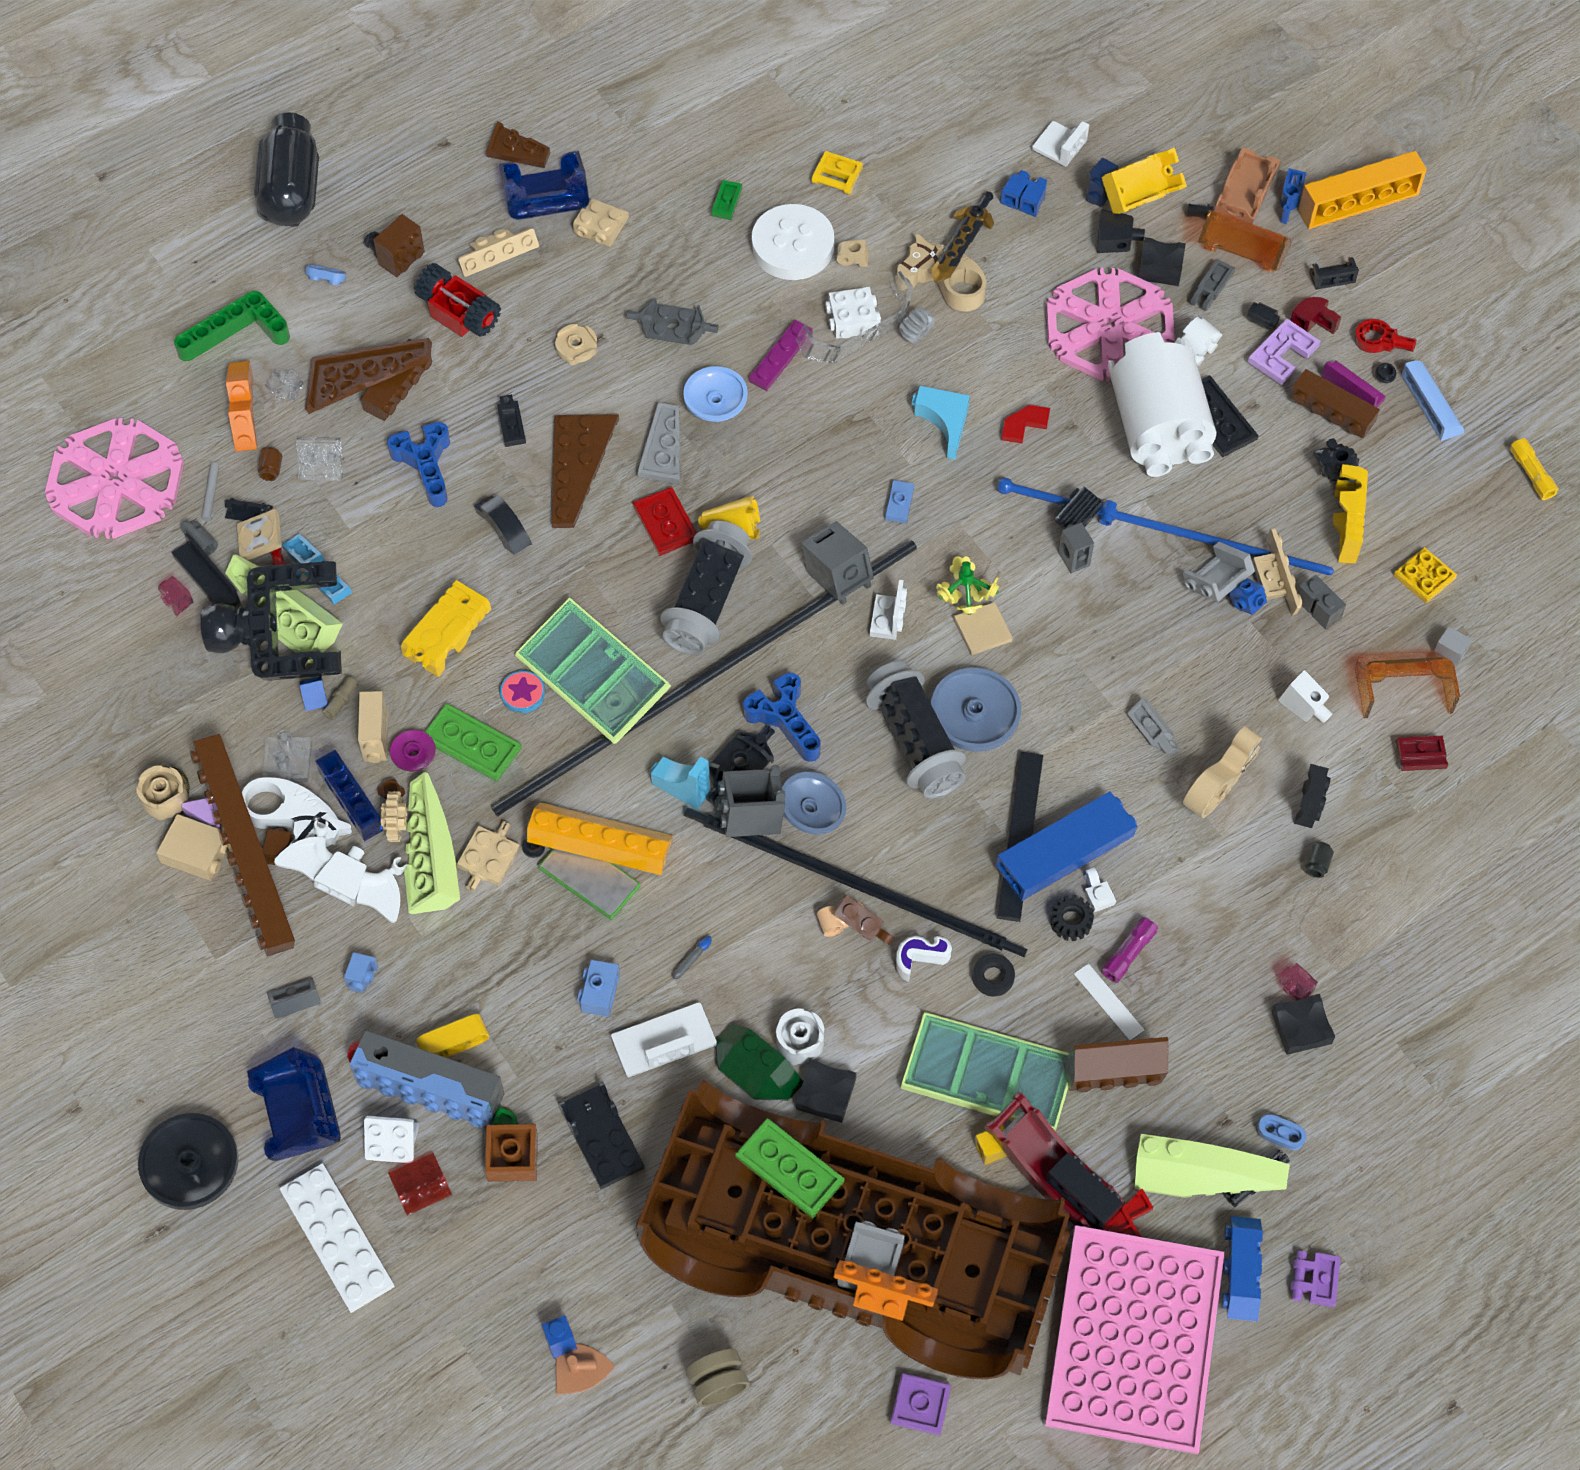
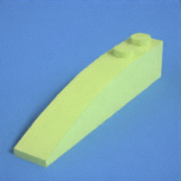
M235 554L232 556L225 574L240 593L248 597L247 575L250 570L259 566ZM261 575L257 579L258 585H261L265 581L264 575ZM298 590L276 592L278 640L295 653L326 651L335 642L343 623ZM262 597L258 601L259 607L265 605L266 597ZM310 659L307 662L312 663L313 659Z
M424 772L410 782L408 811H411L412 815L409 822H407V831L410 832V843L406 844L405 853L409 854V862L404 870L408 913L410 914L445 910L460 900L456 861L450 832L429 774Z
M1141 1134L1136 1163L1135 1190L1143 1189L1144 1192L1183 1198L1200 1194L1209 1196L1224 1192L1234 1194L1249 1190L1254 1192L1283 1190L1287 1188L1290 1164L1216 1145Z

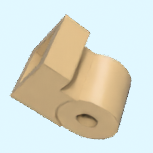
M866 239L839 243L837 262L840 265L859 264L860 267H868L869 249Z

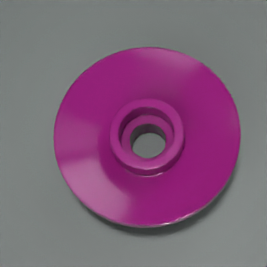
M409 730L399 734L390 746V756L393 763L398 768L410 772L419 771L427 767L433 761L436 753L433 739L427 733L419 730ZM413 752L418 753L415 756H410V754Z

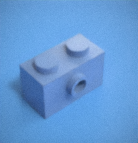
M591 960L589 968L585 967L583 973L585 986L584 989L579 990L577 1000L581 1004L582 1012L610 1017L620 976L618 964Z

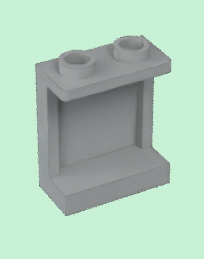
M1221 542L1213 546L1216 557L1196 574L1188 570L1183 572L1185 586L1190 591L1197 592L1217 602L1255 572L1250 554Z
M862 1221V1223L855 1222L854 1232L845 1261H851L870 1269H878L883 1273L894 1276L905 1236L900 1235L899 1231L892 1228H887L886 1230L876 1228L875 1224L868 1221ZM838 1279V1286L857 1291L858 1285Z

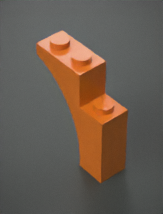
M250 361L232 362L228 365L226 378L230 402L228 414L236 452L257 449L253 411L254 380Z

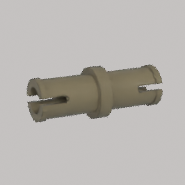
M352 677L345 678L338 691L333 692L331 701L322 711L327 718L334 720L342 707L349 703V697L359 685L358 682Z

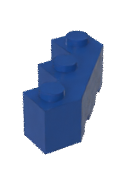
M1231 1216L1230 1225H1225L1224 1240H1228L1230 1251L1229 1259H1224L1223 1274H1227L1229 1284L1228 1292L1223 1293L1222 1308L1226 1309L1228 1319L1258 1321L1261 1302L1259 1281L1262 1275L1260 1244L1263 1239L1261 1219Z

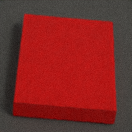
M673 487L633 502V507L659 556L693 543L697 532Z

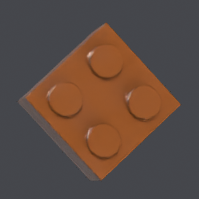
M536 1124L487 1125L485 1156L487 1181H537L538 1132Z

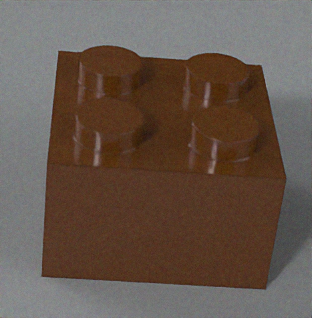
M403 214L373 239L379 266L395 277L406 272L409 266L420 259L425 252L420 226Z

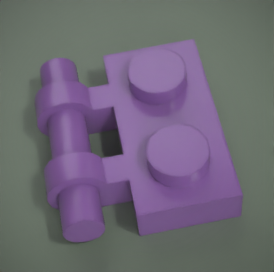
M1297 1251L1296 1260L1293 1261V1269L1295 1270L1294 1281L1291 1282L1290 1288L1293 1291L1292 1300L1301 1302L1303 1293H1309V1303L1334 1308L1336 1305L1341 1257L1315 1253L1314 1261L1312 1262L1306 1260L1307 1252ZM1305 1271L1312 1272L1311 1283L1304 1282Z

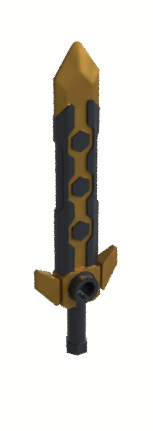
M987 191L978 206L973 205L969 208L967 206L956 211L954 214V219H962L931 270L934 282L938 283L952 276L983 224L988 229H992L994 226L991 213L988 214L986 209L994 197L992 192Z

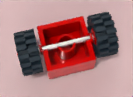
M429 264L427 269L424 268L422 270L423 274H419V280L415 282L417 285L414 286V292L428 303L430 317L460 337H463L469 330L479 337L491 332L490 329L495 327L494 323L498 322L499 319L497 317H500L501 308L498 303L458 276L452 277L449 271L438 264Z

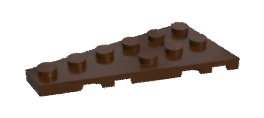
M424 338L313 357L305 410L308 414H311L429 361L432 348L431 340Z
M619 414L555 415L552 528L575 527L583 508V502L590 491L591 483L595 479L603 460L605 449L612 438L615 425L619 421Z

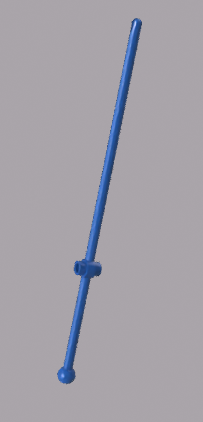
M1005 477L1001 478L998 484V491L1001 494L1013 492L1059 505L1064 504L1065 506L1071 501L1070 498L1013 484L1011 479ZM1106 500L1103 508L1097 513L1100 517L1099 522L1106 526L1112 525V521L1116 519L1211 545L1221 542L1257 557L1271 554L1270 551L1117 511V503ZM1287 555L1289 565L1325 575H1332L1334 569L1330 566Z

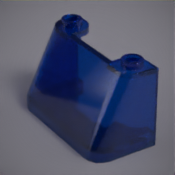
M579 151L565 153L560 159L561 169L522 176L517 164L513 162L499 164L509 215L513 219L521 220L585 208L589 203L586 173Z
M293 1047L247 1071L250 1090L264 1097L273 1137L265 1141L264 1153L269 1160H284L332 1146L341 1140L324 1066L318 1056Z

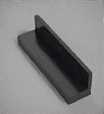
M186 532L184 536L187 543L172 552L173 558L212 603L222 602L234 607L239 605L241 602L235 587Z

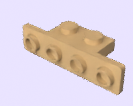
M528 228L514 235L508 229H499L493 235L477 238L475 242L470 244L472 252L458 257V262L462 274L467 277L539 247V243L533 228Z
M1273 528L1270 529L1266 536L1271 554L1254 557L1252 563L1258 582L1265 589L1266 599L1286 597L1290 613L1293 616L1300 610L1302 599L1300 594L1296 592L1295 578L1293 574H1290L1288 568L1289 560L1282 549V538L1277 534L1276 529Z

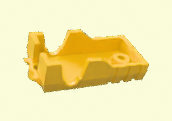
M1175 147L1148 156L1102 177L1113 213H1124L1145 203L1162 198L1167 193L1187 187L1183 173L1173 175V168L1170 164L1179 162Z
M1342 464L1339 477L1353 479L1354 482L1337 480L1334 497L1339 499V504L1345 512L1333 513L1332 525L1340 534L1338 562L1356 563L1363 543L1368 470L1359 466Z
M456 580L452 587L445 592V596L438 600V604H435L402 642L401 650L403 656L414 663L422 662L425 670L439 677L445 670V659L448 652L453 649L459 653L466 645L471 631L484 619L486 613L490 612L491 605L489 600Z

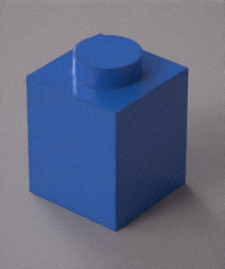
M565 1315L542 1324L553 1359L577 1350L574 1336Z

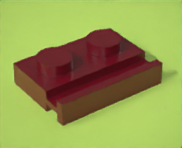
M1443 735L1397 739L1396 744L1399 761L1401 762V771L1447 769L1448 762L1446 760L1447 754Z

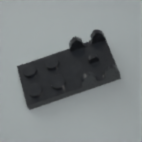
M603 1081L577 1096L558 1102L559 1109L600 1190L645 1169L619 1117L614 1101L609 1098Z

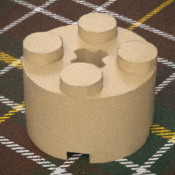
M159 765L153 766L141 774L136 791L144 810L150 816L160 821L171 818L183 810L182 803L188 802V793L182 777L176 769Z

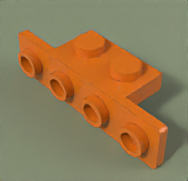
M839 1260L834 1273V1278L858 1285L853 1306L902 1321L908 1300L933 1307L938 1292L937 1288L931 1287L928 1284H920L901 1276H893L883 1273L878 1269L866 1268L851 1261Z

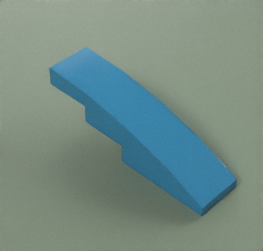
M300 533L282 544L283 549L295 564L325 561L322 554ZM308 571L303 572L307 577H309ZM338 575L336 586L318 588L334 605L352 593L350 587Z

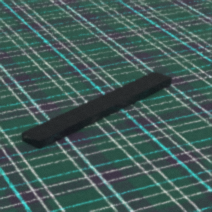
M1021 752L1007 850L1033 835L1044 756L1042 754ZM1003 877L997 919L1020 922L1023 901L1020 900Z

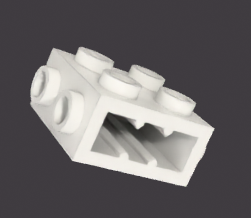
M870 287L829 293V300L825 302L826 313L831 315L829 326L830 330L835 332L836 339L877 333V324H881L879 311H875V307H877L876 296L871 294Z

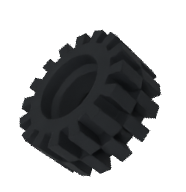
M1072 895L1071 899L1068 896H1064L1063 901L1060 898L1057 904H1054L1050 923L1051 926L1053 925L1052 930L1054 933L1058 931V937L1061 938L1064 935V940L1068 941L1069 937H1072V941H1076L1077 937L1081 940L1084 938V935L1089 934L1093 925L1094 910L1092 907L1089 908L1090 903L1088 901L1083 903L1084 898L1080 897L1079 900H1076V895ZM1069 911L1076 912L1080 915L1081 922L1077 925L1067 924L1063 919V915Z

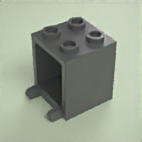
M837 521L801 543L808 574L842 605L847 602L846 596L864 585L866 589L871 587V580L874 577L868 548Z
M773 765L770 769L723 772L722 781L718 782L720 796L716 797L717 810H721L719 817L720 827L724 828L726 837L781 834L785 810V791L782 790L779 776L780 768L778 765Z

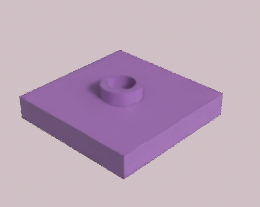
M902 1373L891 1425L941 1436L952 1384Z

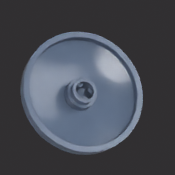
M964 668L950 673L936 686L931 699V705L951 744L966 751H989L1005 744L1016 732L1021 717V702L1015 688L1003 676L983 668Z

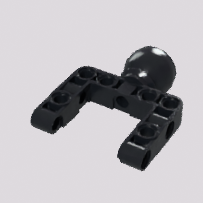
M321 561L256 567L250 570L247 575L248 604L245 607H239L237 610L234 606L222 602L212 603L203 607L200 626L206 650L217 654L227 653L237 648L240 643L243 645L248 644L251 652L252 672L255 676L266 681L342 674L341 651L324 653L321 651L293 653V655L279 656L276 592L336 586V562ZM308 571L309 577L305 581H301L302 573ZM261 575H264L265 581L261 585H258L257 579ZM262 597H266L265 605L259 607L258 601ZM264 641H268V648L265 651H261V644ZM313 659L312 668L306 670V662ZM269 663L268 672L263 674L262 666Z

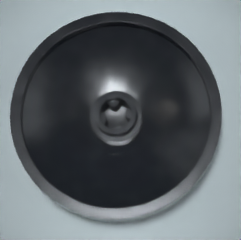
M200 1113L180 1114L161 1122L146 1137L138 1158L139 1176L150 1196L160 1204L178 1210L200 1208L218 1199L231 1185L238 1168V1149L229 1130L217 1119Z

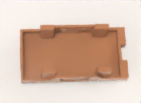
M1243 147L1225 181L1214 211L1253 224L1277 173L1281 160L1271 156H1267V158L1258 156L1256 151Z

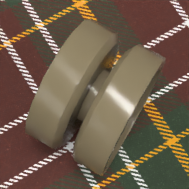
M725 1349L704 1356L688 1366L686 1375L690 1385L697 1386L694 1390V1396L698 1406L709 1407L726 1402L742 1394L750 1387L746 1372L738 1370L742 1365V1361L737 1350Z

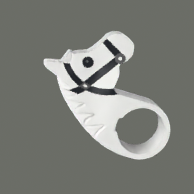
M266 777L258 778L248 783L242 791V796L254 827L260 829H294L295 840L289 846L305 838L317 837L314 833V823L316 820H318L317 826L319 828H324L326 821L328 822V833L324 836L326 838V847L332 844L336 845L339 836L352 833L351 825L338 820L335 813L325 802L308 789L289 780ZM261 792L275 793L284 802L275 812L267 815L256 814L247 807L250 799Z

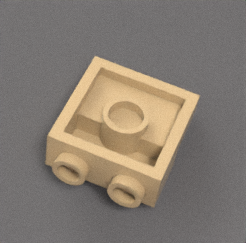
M591 199L586 209L582 208L574 220V233L580 237L594 240L598 244L611 247L628 220L629 212Z

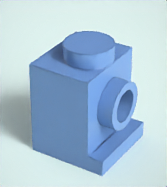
M353 952L344 976L346 985L350 990L358 993L366 991L367 985L373 981L374 971H378L379 968L376 958Z

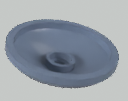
M801 772L791 776L782 786V790L785 791L784 816L795 828L805 833L821 835L832 832L843 821L846 814L845 797L838 785L828 777L815 772Z

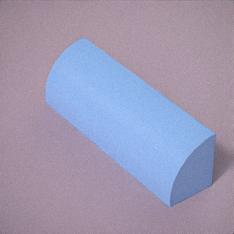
M1422 361L1405 363L1401 376L1439 439L1443 441L1463 434L1464 428Z

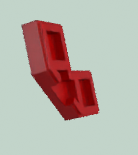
M1028 405L1005 418L1001 440L1023 444L1026 426L1047 429L1050 408Z

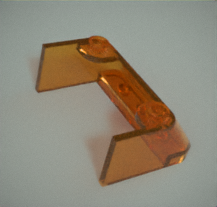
M1209 210L1198 242L1205 244L1204 248L1216 252L1218 248L1263 265L1262 269L1274 273L1275 270H1280L1293 238L1223 213Z
M1426 651L1362 655L1357 659L1355 673L1363 718L1369 717L1375 701L1371 683L1382 682L1387 677L1434 675L1442 679L1448 714H1453L1460 698V691L1455 666L1450 659L1441 653Z

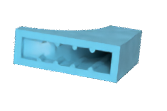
M920 386L918 394L914 393L912 399V406H915L914 415L931 421L941 430L947 441V458L956 459L969 409L970 396Z
M663 756L660 762H656L651 768L650 774L653 785L697 810L705 801V797L710 793L709 761L702 757L698 759L695 765H684Z

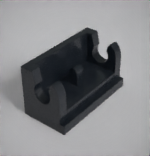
M1348 257L1349 262H1345V264L1319 268L1317 263L1312 264L1313 268H1310L1309 273L1315 289L1356 283L1359 269L1354 258Z

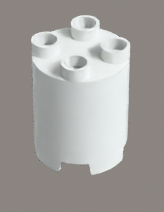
M1160 332L1142 335L1126 342V356L1120 359L1116 365L1113 360L1108 362V370L1131 456L1139 464L1145 465L1146 472L1151 477L1167 474L1171 471L1173 464L1187 461L1199 464L1210 460L1214 455L1212 443L1216 437L1215 426L1190 341L1186 337L1180 338L1181 344L1165 343Z

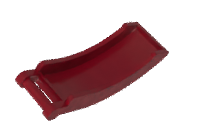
M1016 1092L1012 1097L1013 1100L1006 1108L984 1127L994 1137L1022 1175L1045 1199H1059L1062 1196L1045 1181L1046 1176L1067 1153H1070L1072 1156H1078L1059 1137L1040 1110L1032 1107L1022 1093ZM1020 1107L1023 1111L1002 1132L1000 1127ZM1083 1162L1084 1167L1090 1173H1095ZM1101 1178L1102 1184L1107 1189L1113 1190L1118 1194L1112 1185H1109ZM1065 1199L1063 1212L1070 1214L1069 1221L1076 1226L1097 1229Z

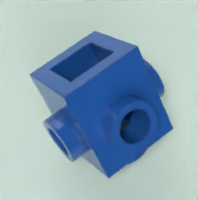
M1247 578L1229 592L1233 606L1251 615L1267 603L1264 587L1260 583Z

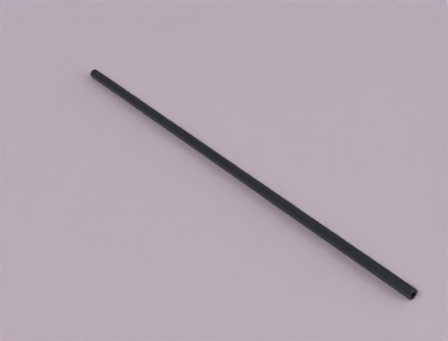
M910 540L871 565L873 577L917 550L914 541ZM830 593L825 594L660 699L626 734L837 601V599ZM602 736L492 806L493 812L498 817L608 747L612 742L606 736Z

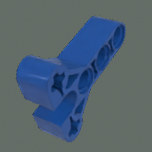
M436 422L422 426L426 441L420 445H416L411 441L408 431L390 436L387 443L391 459L396 462H404L418 470L430 505L434 507L445 505L448 500L447 492L437 462L443 450L450 445L447 425L442 422Z
M787 673L773 681V693L779 699L777 702L769 701L760 689L745 698L743 709L744 718L747 722H761L779 727L805 761L813 762L820 757L821 740L796 708V701L801 695V679L797 674ZM782 713H788L789 715H788V716H782V715H780V714H782ZM799 729L802 732L796 733L794 730ZM807 746H813V747H815V748H814V749H807L806 747H807Z

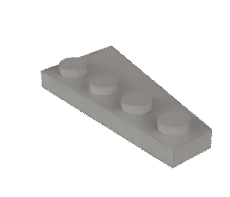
M658 402L638 469V477L680 485L679 406Z

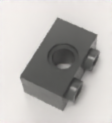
M1082 522L1067 526L1062 530L1058 554L1070 573L1084 569L1091 564L1094 541Z

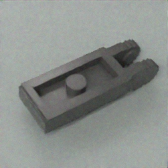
M1216 259L1198 285L1190 304L1195 306L1200 300L1201 295L1207 296L1202 305V310L1207 311L1213 300H1216L1234 274L1235 267Z

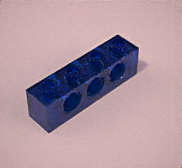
M333 750L315 760L319 774L364 842L384 831L383 826H381V817L337 751Z

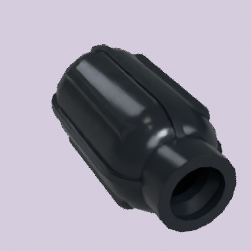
M288 112L275 116L272 120L271 131L258 144L254 184L257 212L263 220L278 226H299L315 207L319 154L317 153L316 141L310 134L311 125L309 121L297 113Z

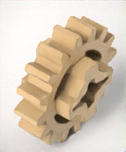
M388 792L386 803H382L381 826H383V830H387V841L400 842L402 830L407 829L408 811L406 803H402L400 792Z

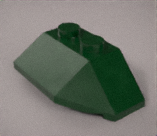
M732 1023L716 1040L718 1070L752 1099L789 1101L802 1087L803 1080L788 1060L751 1029Z

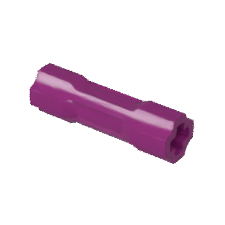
M1141 917L1128 938L1102 968V974L1114 983H1118L1137 955L1157 933L1158 926L1155 922H1152L1147 917Z

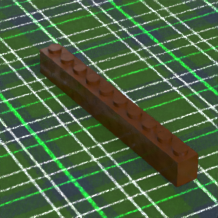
M217 734L193 741V750H190V756L193 764H198L199 770L197 775L200 783H204L207 791H204L208 805L212 804L213 806L212 817L215 825H220L222 831L219 832L221 843L223 846L227 845L229 850L226 854L229 865L234 866L236 870L234 874L237 887H242L244 894L241 897L244 907H249L252 914L249 916L252 928H257L259 934L257 937L260 950L265 951L266 956L293 949L295 944L293 933L221 735Z

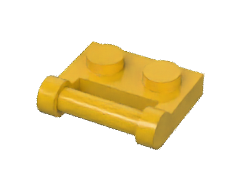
M825 151L813 174L812 183H821L843 190L845 194L850 195L863 169V163ZM823 173H826V174H829V175H832V176H835V177H838V178H841V179H845V180H847V182L844 183V182H841V181H838V180H835V179H832V178L823 176L822 174H823Z

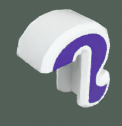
M940 936L934 937L933 944L923 937H907L900 943L897 951V973L902 980L909 982L912 961L946 964L951 957L952 946L950 942Z

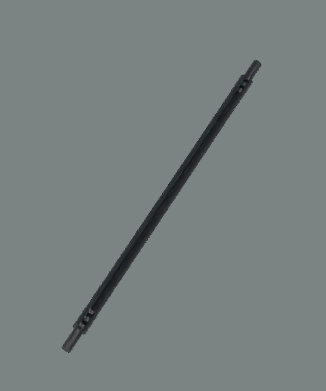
M690 808L686 809L685 817L704 824L705 828L725 835L724 828L720 827L719 818L710 814L708 816ZM762 836L731 837L981 941L1002 951L1004 949L1024 958L1027 954V948L1007 941V938L1004 936L1002 937L997 933L985 930Z

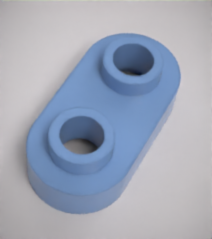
M314 264L306 265L305 274L309 275V279L319 281L322 278L328 280V283L333 285H340L341 282H345L346 272Z
M1265 1115L1258 1124V1133L1263 1139L1286 1149L1299 1150L1306 1141V1132L1301 1126L1278 1116ZM1266 1127H1272L1274 1132H1268ZM1289 1136H1294L1297 1141H1290Z

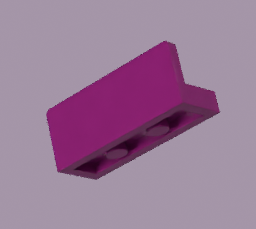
M1337 360L1333 363L1330 361L1325 363L1322 378L1377 408L1385 401L1386 396Z

